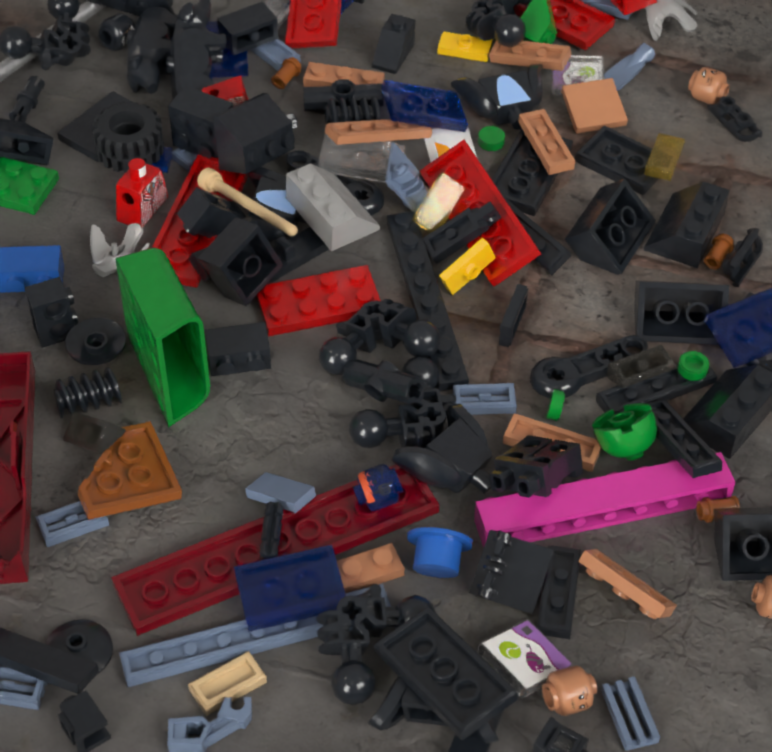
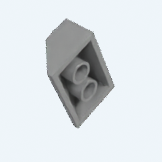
M311 163L286 173V199L331 251L380 230V225L334 173Z

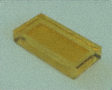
M658 133L645 167L644 175L671 181L682 153L685 139Z
M444 172L440 173L412 220L429 233L433 232L446 222L465 188Z

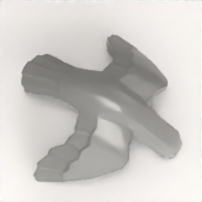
M658 0L655 4L645 7L653 40L657 41L661 36L662 23L664 19L666 22L671 21L670 16L679 21L684 31L693 32L697 27V22L683 7L687 8L694 15L698 14L696 10L684 0Z
M137 223L130 224L127 227L124 240L119 246L115 242L109 246L101 229L95 224L91 225L90 250L94 263L92 268L96 275L106 277L116 272L115 258L134 253L135 247L144 232L141 225ZM147 242L140 251L148 249L150 243Z

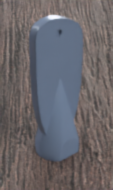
M642 43L635 53L628 55L604 74V79L613 78L617 91L622 89L642 70L646 63L655 58L654 49Z

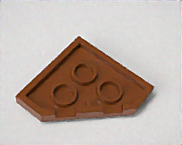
M151 421L121 427L116 433L115 440L109 449H105L95 463L94 470L87 479L83 480L78 490V497L88 520L179 500L182 496V489Z

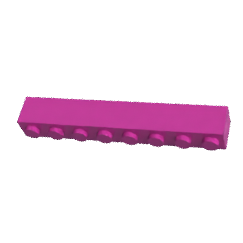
M719 452L715 454L723 461L722 471L692 478L677 460H672L665 464L650 467L642 466L635 470L620 473L612 472L605 476L590 479L582 478L575 482L561 484L555 489L551 488L552 494L548 497L533 495L528 498L520 496L517 492L496 498L488 497L481 501H476L474 522L483 548L490 530L506 532L511 537L527 542H535L695 509L697 502L702 501L704 497H709L711 500L731 497L735 480L722 453Z

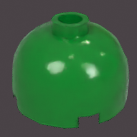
M634 403L624 405V412L615 414L612 409L593 421L594 436L607 454L617 458H626L628 461L639 459L644 455V451L649 449L655 441L657 433L656 417L649 404Z

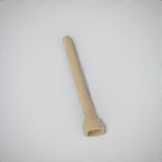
M205 168L199 174L197 183L200 188L210 193L218 191L289 236L297 234L298 229L295 225L224 183L219 172L212 168Z

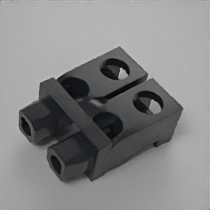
M528 435L503 455L494 458L495 470L490 473V482L493 491H516L520 496L528 498L533 495L548 497L552 494L551 488H557L563 478L566 476L577 478L583 473L580 443L554 440L552 442V439Z

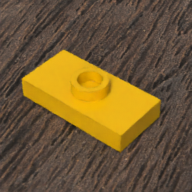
M443 31L437 54L488 62L493 39L484 41L479 37L468 34Z
M484 238L480 239L439 275L446 290L452 296L470 280L475 279L496 258L489 243Z

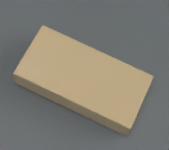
M248 651L189 683L188 686L189 691L205 715L208 716L221 708L226 697H231L233 702L267 683V678Z

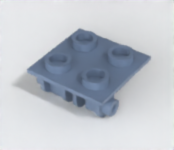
M393 142L391 144L385 181L387 186L394 190L401 198L405 207L409 208L412 212L414 211L416 217H418L420 207L424 205L429 207L434 203V194L426 185L424 186V178L419 170Z

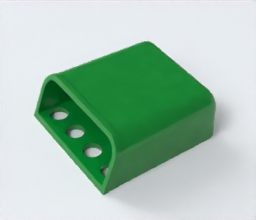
M149 248L117 257L115 260L128 338L169 428L203 404L210 392V377L203 322L192 305L166 254L161 249Z

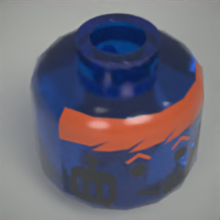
M380 464L360 472L357 476L359 485L353 487L359 505L366 503L371 511H377L397 503L400 497L399 493L403 492L395 468L389 469L385 464Z

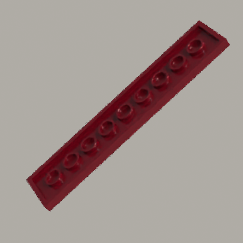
M395 464L383 469V479L379 471L366 476L375 502H367L360 481L357 479L315 496L297 513L283 509L278 558L274 562H264L260 559L259 550L262 543L261 535L264 517L113 576L111 577L112 584L136 635L139 636L437 514L440 510V504L427 484ZM391 481H393L389 485L391 493L386 494L384 496H382L380 492L377 494L374 493L375 491H379V485L384 483L389 484Z

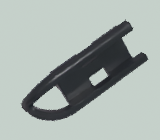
M724 96L718 103L708 105V110L738 140L750 142L758 137H762V130L758 129L748 113L741 111V108L732 97ZM729 114L732 119L727 121L724 115ZM749 128L753 133L750 135H742L739 132L743 129Z
M753 227L748 229L744 240L737 242L732 257L726 258L723 263V272L725 275L730 276L734 287L740 286L762 253L763 243L758 235L759 228ZM755 243V251H752L751 245ZM741 262L746 264L743 269L740 268Z

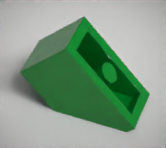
M532 0L521 16L526 25V35L523 41L553 44L557 30L550 0Z

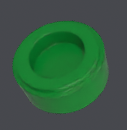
M484 127L479 131L478 144L487 151L500 150L505 144V133L499 127Z
M688 351L680 356L677 369L683 378L690 381H699L705 378L708 373L709 360L700 352Z
M553 389L546 419L559 420L565 399L564 391Z

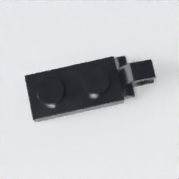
M488 202L481 208L473 210L467 208L425 236L423 241L432 259L438 264L485 233L490 228L489 226H492L501 216L492 202Z

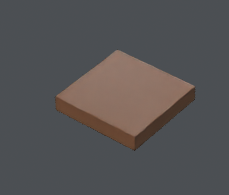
M613 78L562 86L561 93L576 134L597 131L604 125L609 128L627 125L628 119Z

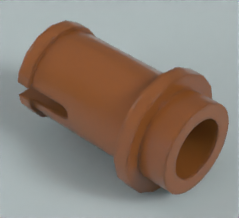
M293 57L285 59L282 67L272 76V84L278 89H284L294 76L296 77L301 73V63Z
M724 233L713 238V246L704 258L705 265L710 269H719L727 254L734 250L733 238Z
M735 496L712 500L709 497H704L702 501H698L696 504L699 520H705L707 523L713 521L715 509L740 508L739 500Z

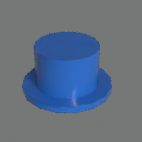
M420 527L411 529L407 533V540L416 546L413 570L425 576L436 578L457 577L459 575L461 552L472 549L473 540L469 536L449 529Z

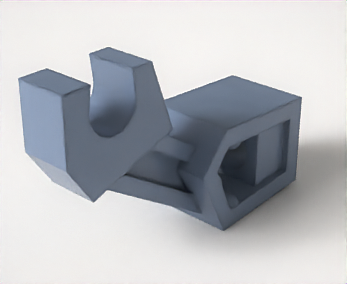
M226 697L218 712V718L211 722H208L203 716L168 719L167 744L169 752H206L209 746L237 729H245L252 720V697H244V706L239 710L233 709L231 697ZM188 734H201L199 738H188Z

